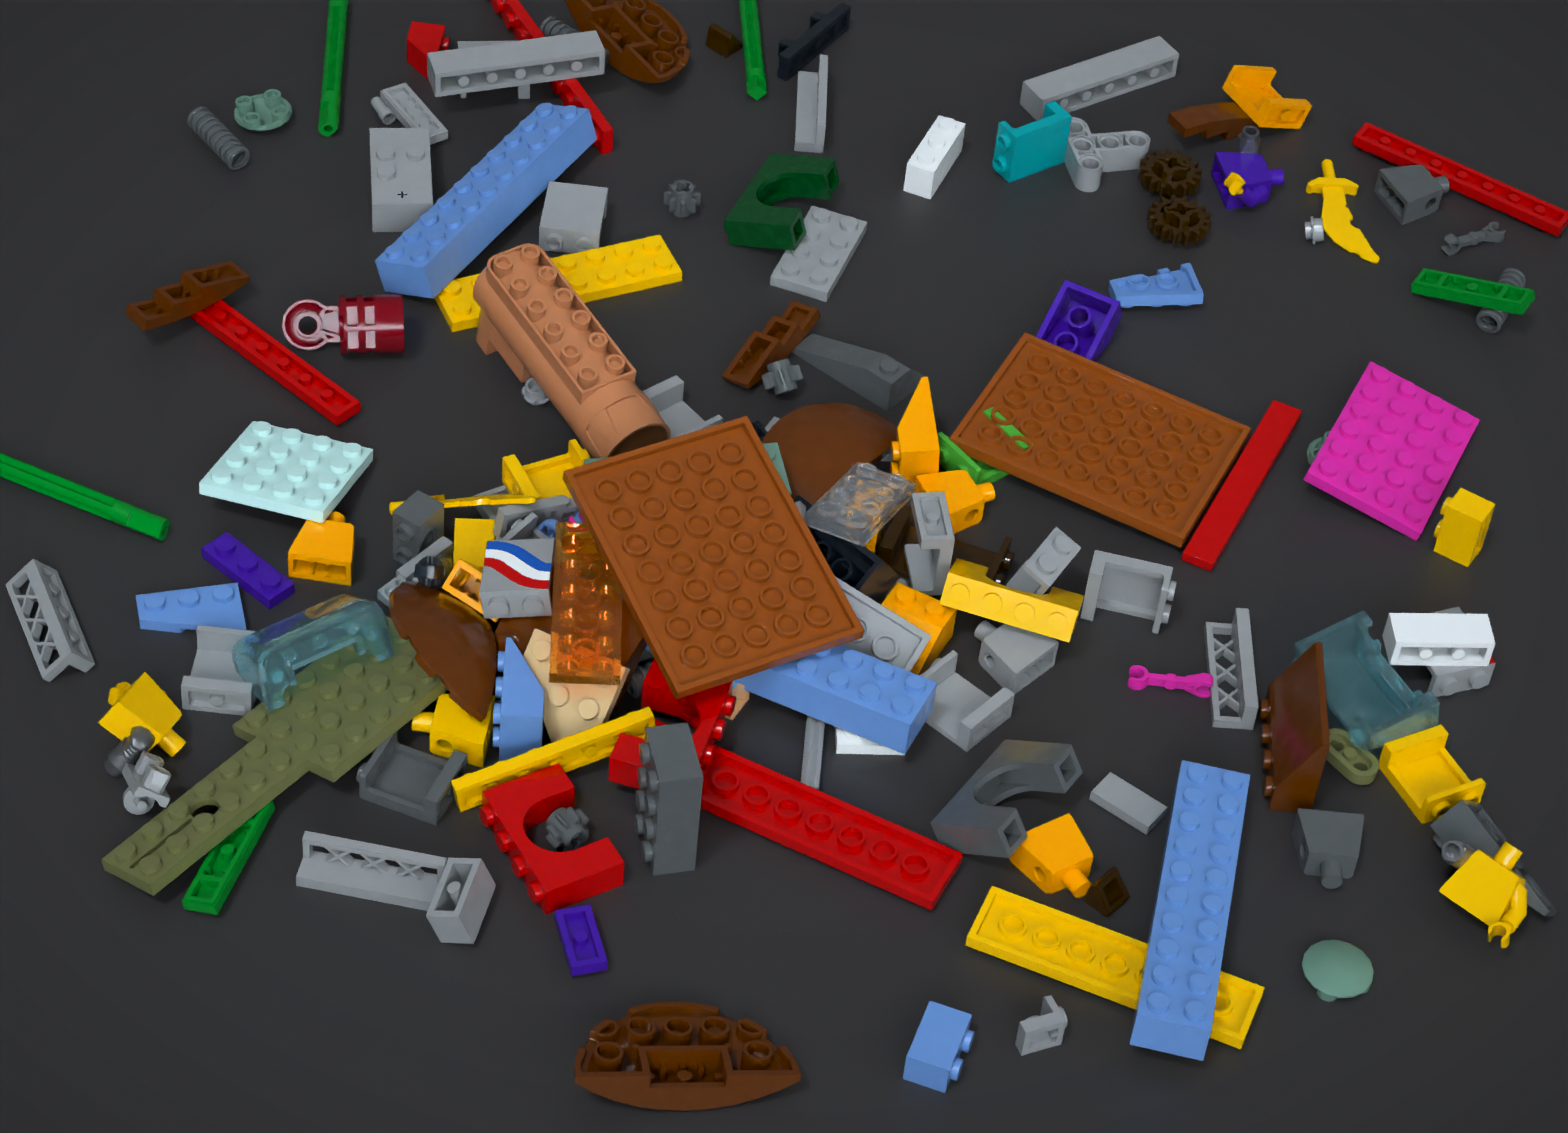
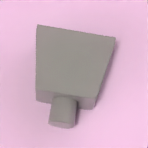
M987 620L982 621L974 632V636L981 641L978 659L980 665L1002 688L1006 687L1014 694L1055 665L1059 642L1051 637L1008 624H1003L996 628Z

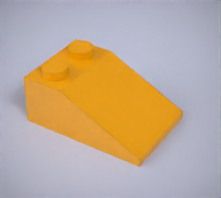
M921 377L897 427V441H891L892 460L896 461L890 462L891 480L897 481L899 494L914 492L917 475L939 472L940 448L928 377Z
M897 582L881 605L932 636L910 671L921 675L930 668L952 638L957 609L940 605V600Z

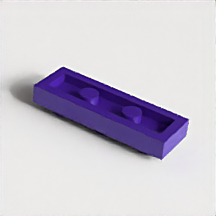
M225 532L201 548L203 559L234 583L238 582V586L269 610L295 593V583L228 532Z

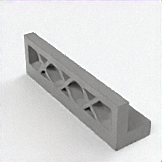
M820 54L818 72L798 71L794 151L823 153L826 130L828 55Z
M32 559L5 585L42 679L51 682L68 665L86 673L95 665V662L57 570ZM29 579L30 582L26 594L21 595L19 588ZM38 602L39 606L36 616L31 618L30 613L33 604ZM43 626H48L45 641L40 642L39 638ZM57 649L60 657L49 665L52 651Z
M1236 608L1232 624L1205 622L1204 626L1208 674L1213 676V686L1210 687L1212 727L1253 730L1259 707L1250 614L1248 608ZM1213 634L1231 635V641L1223 645L1213 637ZM1224 656L1233 665L1225 669L1216 660ZM1224 680L1235 688L1230 694H1227L1218 687ZM1228 705L1238 713V717L1220 716V710Z
M305 831L302 838L303 858L296 875V886L428 911L446 866L447 858ZM313 846L324 847L330 853L313 851ZM350 853L360 854L365 859H355ZM385 860L396 861L400 866H391ZM420 867L437 869V874L424 872Z

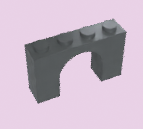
M1005 739L930 823L938 842L964 854L1010 858L1028 835L1016 808L995 805L1009 796L1026 791L1065 794L1083 773L1072 744Z

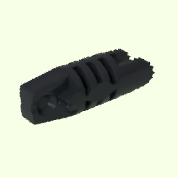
M448 555L426 556L415 564L414 577L418 578L424 586L443 585L453 570V559Z

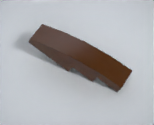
M1236 102L1210 103L1169 113L1167 121L1183 138L1199 133L1204 139L1220 134L1225 140L1238 137L1245 126H1255L1258 129L1265 128L1259 127Z
M232 261L183 271L180 282L155 288L152 299L128 304L125 315L143 331L171 324L227 297L248 283L250 276Z
M792 300L781 317L773 315L762 332L753 331L723 373V380L747 389L762 380L761 375L768 373L766 365L786 359L805 338L821 317L818 309Z

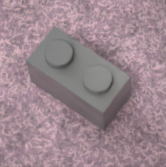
M449 857L426 914V918L441 943L474 944L496 887L481 858Z

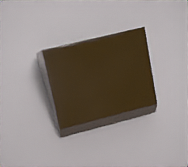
M711 23L709 26L705 46L725 58L742 48V43L733 34L715 23Z
M1112 867L1094 882L1083 899L1085 903L1107 917L1130 898L1117 867Z

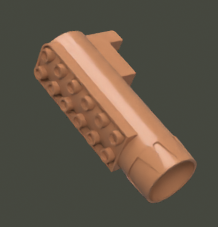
M526 243L490 257L487 266L478 276L473 288V298L480 307L476 341L483 352L488 355L498 351L521 383L533 377L592 459L612 457L670 439V428L664 422L649 397L635 384L637 371L544 250L538 245Z

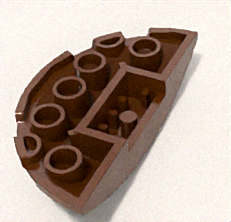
M565 0L581 32L597 31L603 47L609 50L608 64L622 74L638 81L657 84L677 76L683 67L686 66L690 55V49L686 47L688 36L678 20L654 0Z
M835 402L811 404L798 408L778 420L765 435L762 444L778 442L793 501L800 495L820 511L829 500L863 472L869 471L891 452V441H897V426L881 415L855 405Z
M414 581L402 582L389 596V611L400 638L404 640L409 639L410 644L417 652L414 657L429 677L440 676L441 682L450 691L449 698L472 717L482 722L487 716L491 702L497 667L496 643L490 623L487 619H484L482 613L444 590L432 586H424V584Z
M678 1001L642 1004L630 1007L626 1016L616 1021L609 1018L604 1019L590 1031L589 1040L584 1047L579 1046L574 1065V1083L592 1093L636 1107L676 1111L713 1109L755 1100L801 1081L802 1076L799 1066L785 1045L777 1047L767 1039V1030L758 1023L746 1017L738 1020V1022L720 1015V1009L716 1006Z

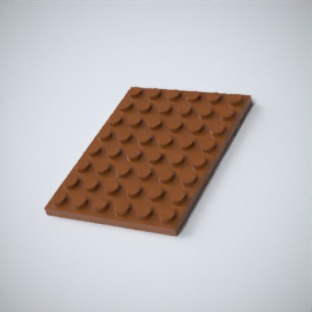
M1025 332L949 440L954 442L966 455L1181 548L1248 439L1251 428ZM993 407L991 411L992 420L983 413V411ZM998 411L1006 420L997 418L995 412ZM996 423L1004 426L1012 424L1024 436L1009 437ZM1015 441L1025 442L1028 445V449L1023 450Z
M748 416L564 471L562 479L675 700L863 637L864 629Z

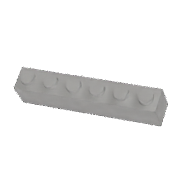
M596 30L427 53V77L435 97L602 75L605 69V49Z
M1157 36L1023 81L1020 105L1036 121L1043 119L1045 104L1056 101L1069 113L1175 77L1179 53L1161 36Z

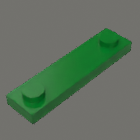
M1423 268L1411 284V293L1504 311L1510 314L1523 315L1535 299V290L1426 268Z
M273 800L208 852L182 899L184 910L218 915L275 810Z

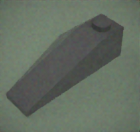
M810 334L792 351L796 356L887 412L916 390L921 377H926L887 354L816 334Z
M1463 799L1430 825L1436 833L1433 839L1441 849L1449 839L1460 838L1476 850L1479 849L1494 857L1501 848L1502 843L1507 840L1480 803ZM1519 858L1512 870L1526 879L1524 886L1528 891L1527 905L1543 916L1553 917L1558 912L1536 880L1528 873L1526 875L1522 874L1520 870L1523 868L1524 863Z

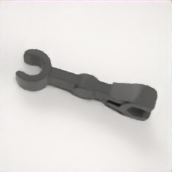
M1495 221L1490 222L1481 231H1471L1469 234L1456 237L1451 233L1445 236L1444 241L1448 245L1442 246L1441 250L1446 255L1452 256L1461 247L1477 245L1482 241L1499 243L1504 240L1507 231H1497L1499 223Z

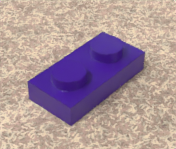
M591 905L555 910L554 921L571 977L607 970L608 961Z

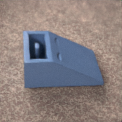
M506 637L505 651H498L497 672H503V675L498 674V677H496L495 698H501V700H496V703H494L493 724H500V726H494L493 747H499V761L524 754L533 748H540L543 741L544 690L510 637Z

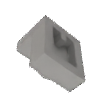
M1052 995L1043 997L1040 1016L1034 1015L1019 1022L1015 1045L1021 1056L1062 1044L1068 1020L1064 1009L1061 1006H1057Z

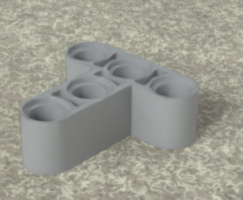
M1072 117L1064 163L1077 189L1083 192H1094L1100 186L1102 172L1139 169L1141 159H1145L1146 154L1149 152L1151 140L1148 134L1142 131L1091 134L1084 120Z

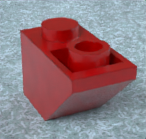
M412 21L407 36V62L429 81L427 77V53L450 50V38L446 37V25Z

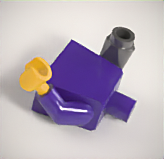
M1245 126L1241 134L1238 135V153L1215 152L1211 176L1225 209L1244 206L1253 208L1260 203H1265L1269 199L1271 186H1279L1284 183L1283 169H1268L1263 156L1258 154L1261 137L1259 136V129L1255 126Z

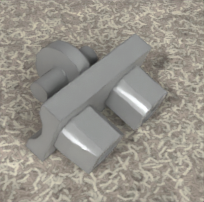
M143 751L135 766L126 762L121 771L129 786L122 797L123 805L131 814H145L153 807L155 800L159 806L167 807L170 797L165 787L171 778V774L162 768L164 761L161 757Z

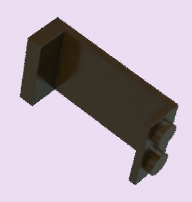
M900 504L879 546L878 557L901 577L910 579L904 546L906 544H919L916 527L910 526L912 508ZM1005 537L998 553L955 540L950 569L957 558L989 567L987 577L1002 585L1005 576L1002 573L1003 571L1009 572L1014 559V553L1010 552L1012 538Z

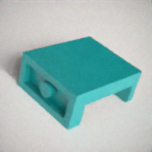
M1056 101L1045 104L1043 119L1015 129L1006 121L999 122L992 167L1010 183L1063 163L1072 116Z

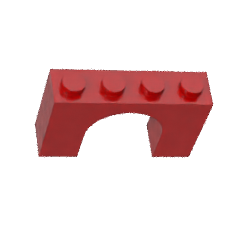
M653 659L643 682L641 707H650L651 710L679 717L687 721L694 728L695 732L692 734V739L704 781L705 770L703 768L705 765L710 766L713 761L716 749L714 742L715 740L721 741L725 731L726 721L724 718L726 715L731 716L734 711L736 696L731 695L733 681L675 700L661 670ZM620 733L609 758L608 781L640 789L637 779V767H642L639 758V743H644L643 738Z
M559 763L482 791V807L479 808V816L483 825L486 828H491L498 849L502 853H507L514 874L517 878H523L531 901L538 903L545 915L622 886L624 879L625 862L608 837L567 852H553L542 849L527 837L526 834L531 828L547 821L548 817L558 808L565 807L568 809L571 806L574 809L575 787Z

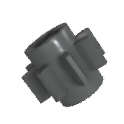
M678 180L668 185V191L664 192L663 204L669 205L668 212H671L673 215L687 217L691 213H696V206L700 205L701 193L696 192V185H693L691 182Z
M784 359L766 365L768 373L761 375L766 390L774 389L775 395H780L798 389L796 381L803 379L799 364L791 365L789 359Z
M571 806L568 809L565 807L558 808L546 821V829L550 833L545 838L555 849L560 847L563 851L567 849L570 851L575 850L587 841L589 829L585 825L590 820L580 809L574 810Z

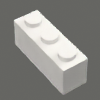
M938 115L907 163L903 191L927 199L932 198L962 151L965 123Z
M1389 613L1382 635L1389 665L1488 666L1496 644L1488 614Z

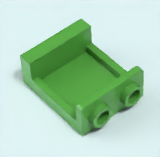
M993 407L983 411L990 420H992L991 411ZM998 411L995 412L997 418L1006 420ZM996 423L1009 437L1024 436L1012 424L1004 426ZM943 432L937 433L940 448L939 464L946 471L965 470L976 485L986 482L993 483L1009 475L1007 472L966 455ZM1015 441L1023 450L1028 449V445L1025 442Z

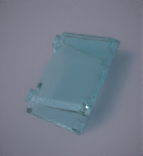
M342 594L243 637L234 645L232 659L236 672L245 682L253 683L255 695L269 711L285 705L282 695L288 685L294 686L297 684L294 672L297 668L353 644L354 649L359 655L370 651L379 662L393 656L394 651L385 614L378 604L370 599Z
M1363 610L1296 642L1294 647L1295 658L1292 659V663L1315 642L1322 643L1327 706L1346 728L1352 743L1356 747H1361L1364 750L1383 748L1384 743L1438 726L1440 702L1431 691L1423 694L1420 689L1415 692L1410 690L1382 656L1381 642L1378 639L1373 641L1367 628L1373 625V621Z

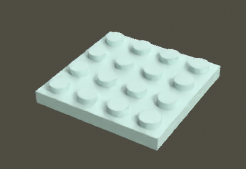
M252 421L199 482V494L324 523L373 461V449L362 447L357 443L333 440L323 435L316 436L303 433L294 428L286 429L273 426L264 421Z

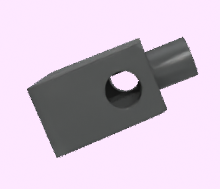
M1420 164L1379 169L1374 192L1401 225L1436 212L1442 193L1449 191V181L1446 176L1434 178Z
M1298 808L1291 833L1302 872L1306 875L1321 876L1322 886L1328 889L1340 887L1343 883L1342 878L1349 879L1353 877L1360 852L1364 814Z

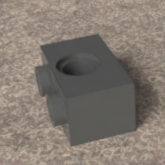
M417 490L393 511V559L402 566L439 538L444 537V504Z

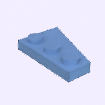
M1190 263L1181 264L1180 270L1172 272L1168 268L1158 269L1157 275L1148 277L1143 274H1136L1109 280L1108 287L1110 297L1120 301L1122 308H1131L1133 306L1161 307L1162 305L1190 306L1192 304H1203L1204 297L1203 290Z
M238 582L135 595L140 629L182 633L186 629L196 630L197 625L247 630Z

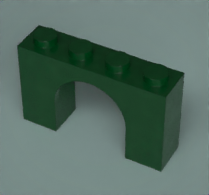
M771 153L764 164L761 165L753 180L749 182L744 193L738 198L730 213L725 217L724 230L728 234L730 245L795 251L806 235L801 209L771 205L792 197L830 199L840 184L835 158Z

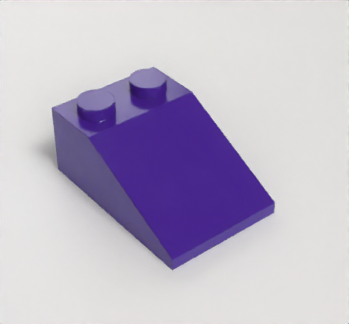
M1064 280L1036 337L1096 362L1110 342L1122 318L1120 301Z

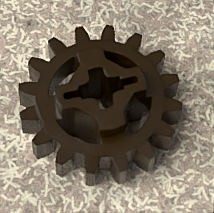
M1166 149L1165 153H1161L1155 150L1154 156L1147 153L1145 159H1141L1138 179L1142 180V187L1149 186V193L1156 191L1159 193V197L1169 195L1171 199V195H1179L1182 198L1186 196V193L1193 195L1195 189H1199L1202 169L1198 168V161L1190 162V155L1181 156V151L1171 153L1169 149Z
M1171 195L1170 200L1162 196L1160 197V202L1153 201L1152 207L1148 210L1147 228L1152 229L1153 236L1161 235V242L1168 239L1171 240V245L1173 246L1176 243H1181L1184 247H1187L1189 241L1197 245L1199 239L1205 240L1207 233L1210 231L1211 213L1206 212L1205 205L1197 206L1198 200L1196 199L1189 202L1187 201V196L1177 198L1175 195Z

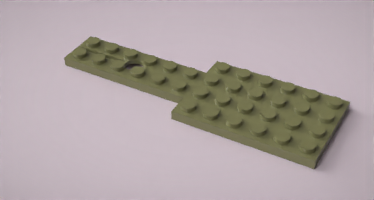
M378 612L234 723L232 726L235 736L249 743L103 857L101 861L104 870L154 896L305 773L310 771L331 782L337 781L448 689L441 682L439 675H436L434 678L429 677L414 658L417 652L410 644L409 639L404 640L400 638L392 618ZM205 805H215L219 808L214 815L201 813L195 817L192 816L195 810Z

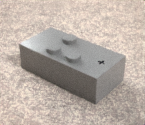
M369 128L372 232H404L433 206L429 128Z

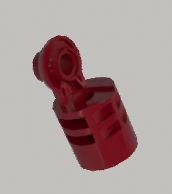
M373 294V297L357 295L346 298L345 295H339V305H323L316 300L305 299L289 306L283 315L282 329L284 336L290 344L298 349L309 351L318 349L327 342H340L341 355H346L348 352H359V354H366V352H375V354L404 353L402 294ZM310 316L314 318L317 322L316 327L311 331L302 330L299 326V321L303 317Z

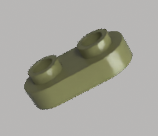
M1338 728L1329 729L1330 747L1326 760L1350 782L1358 785L1372 783L1379 769L1377 758L1347 731Z

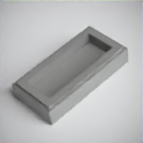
M1111 772L1091 791L1089 798L1092 802L1146 835L1166 815L1168 808Z

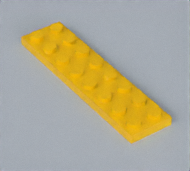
M661 235L550 258L584 303L682 281L683 272ZM480 274L453 279L434 297L452 332L478 327L480 307L473 298V288Z
M991 886L967 935L965 946L1136 1010L1147 943ZM1220 971L1210 1038L1241 1049L1262 999L1265 987Z

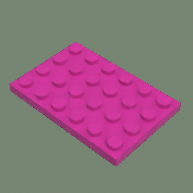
M1370 361L1303 480L1417 541L1480 419Z

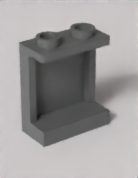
M395 732L373 750L372 756L367 763L363 762L359 767L356 781L359 783L360 798L437 826L454 799L451 781L467 774L468 754L454 750L447 761L398 743L397 732Z

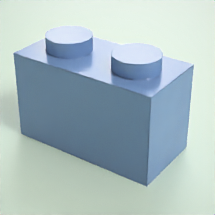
M929 1001L907 1053L902 1079L945 1093L950 1080L957 1081L964 1062L963 1059H960L962 1051L968 1053L975 1035V1031L969 1030L972 1014Z

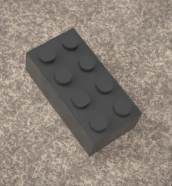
M688 722L646 727L644 743H639V758L642 767H637V779L641 790L635 792V800L639 813L634 814L635 832L637 835L642 834L644 840L641 841L642 858L644 862L650 863L653 876L693 871L696 864L703 774Z

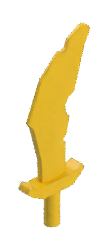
M1330 159L1323 160L1321 167L1324 177L1311 180L1306 187L1308 194L1322 193L1323 206L1321 218H1323V230L1334 243L1348 252L1356 253L1360 258L1368 262L1379 263V256L1373 251L1361 230L1350 224L1353 216L1349 208L1346 207L1345 194L1355 196L1359 185L1346 178H1336L1332 161Z
M444 494L430 496L443 503L444 508L529 504L537 501V498L534 496L522 494H490L446 500ZM404 501L390 502V514L393 515V511Z

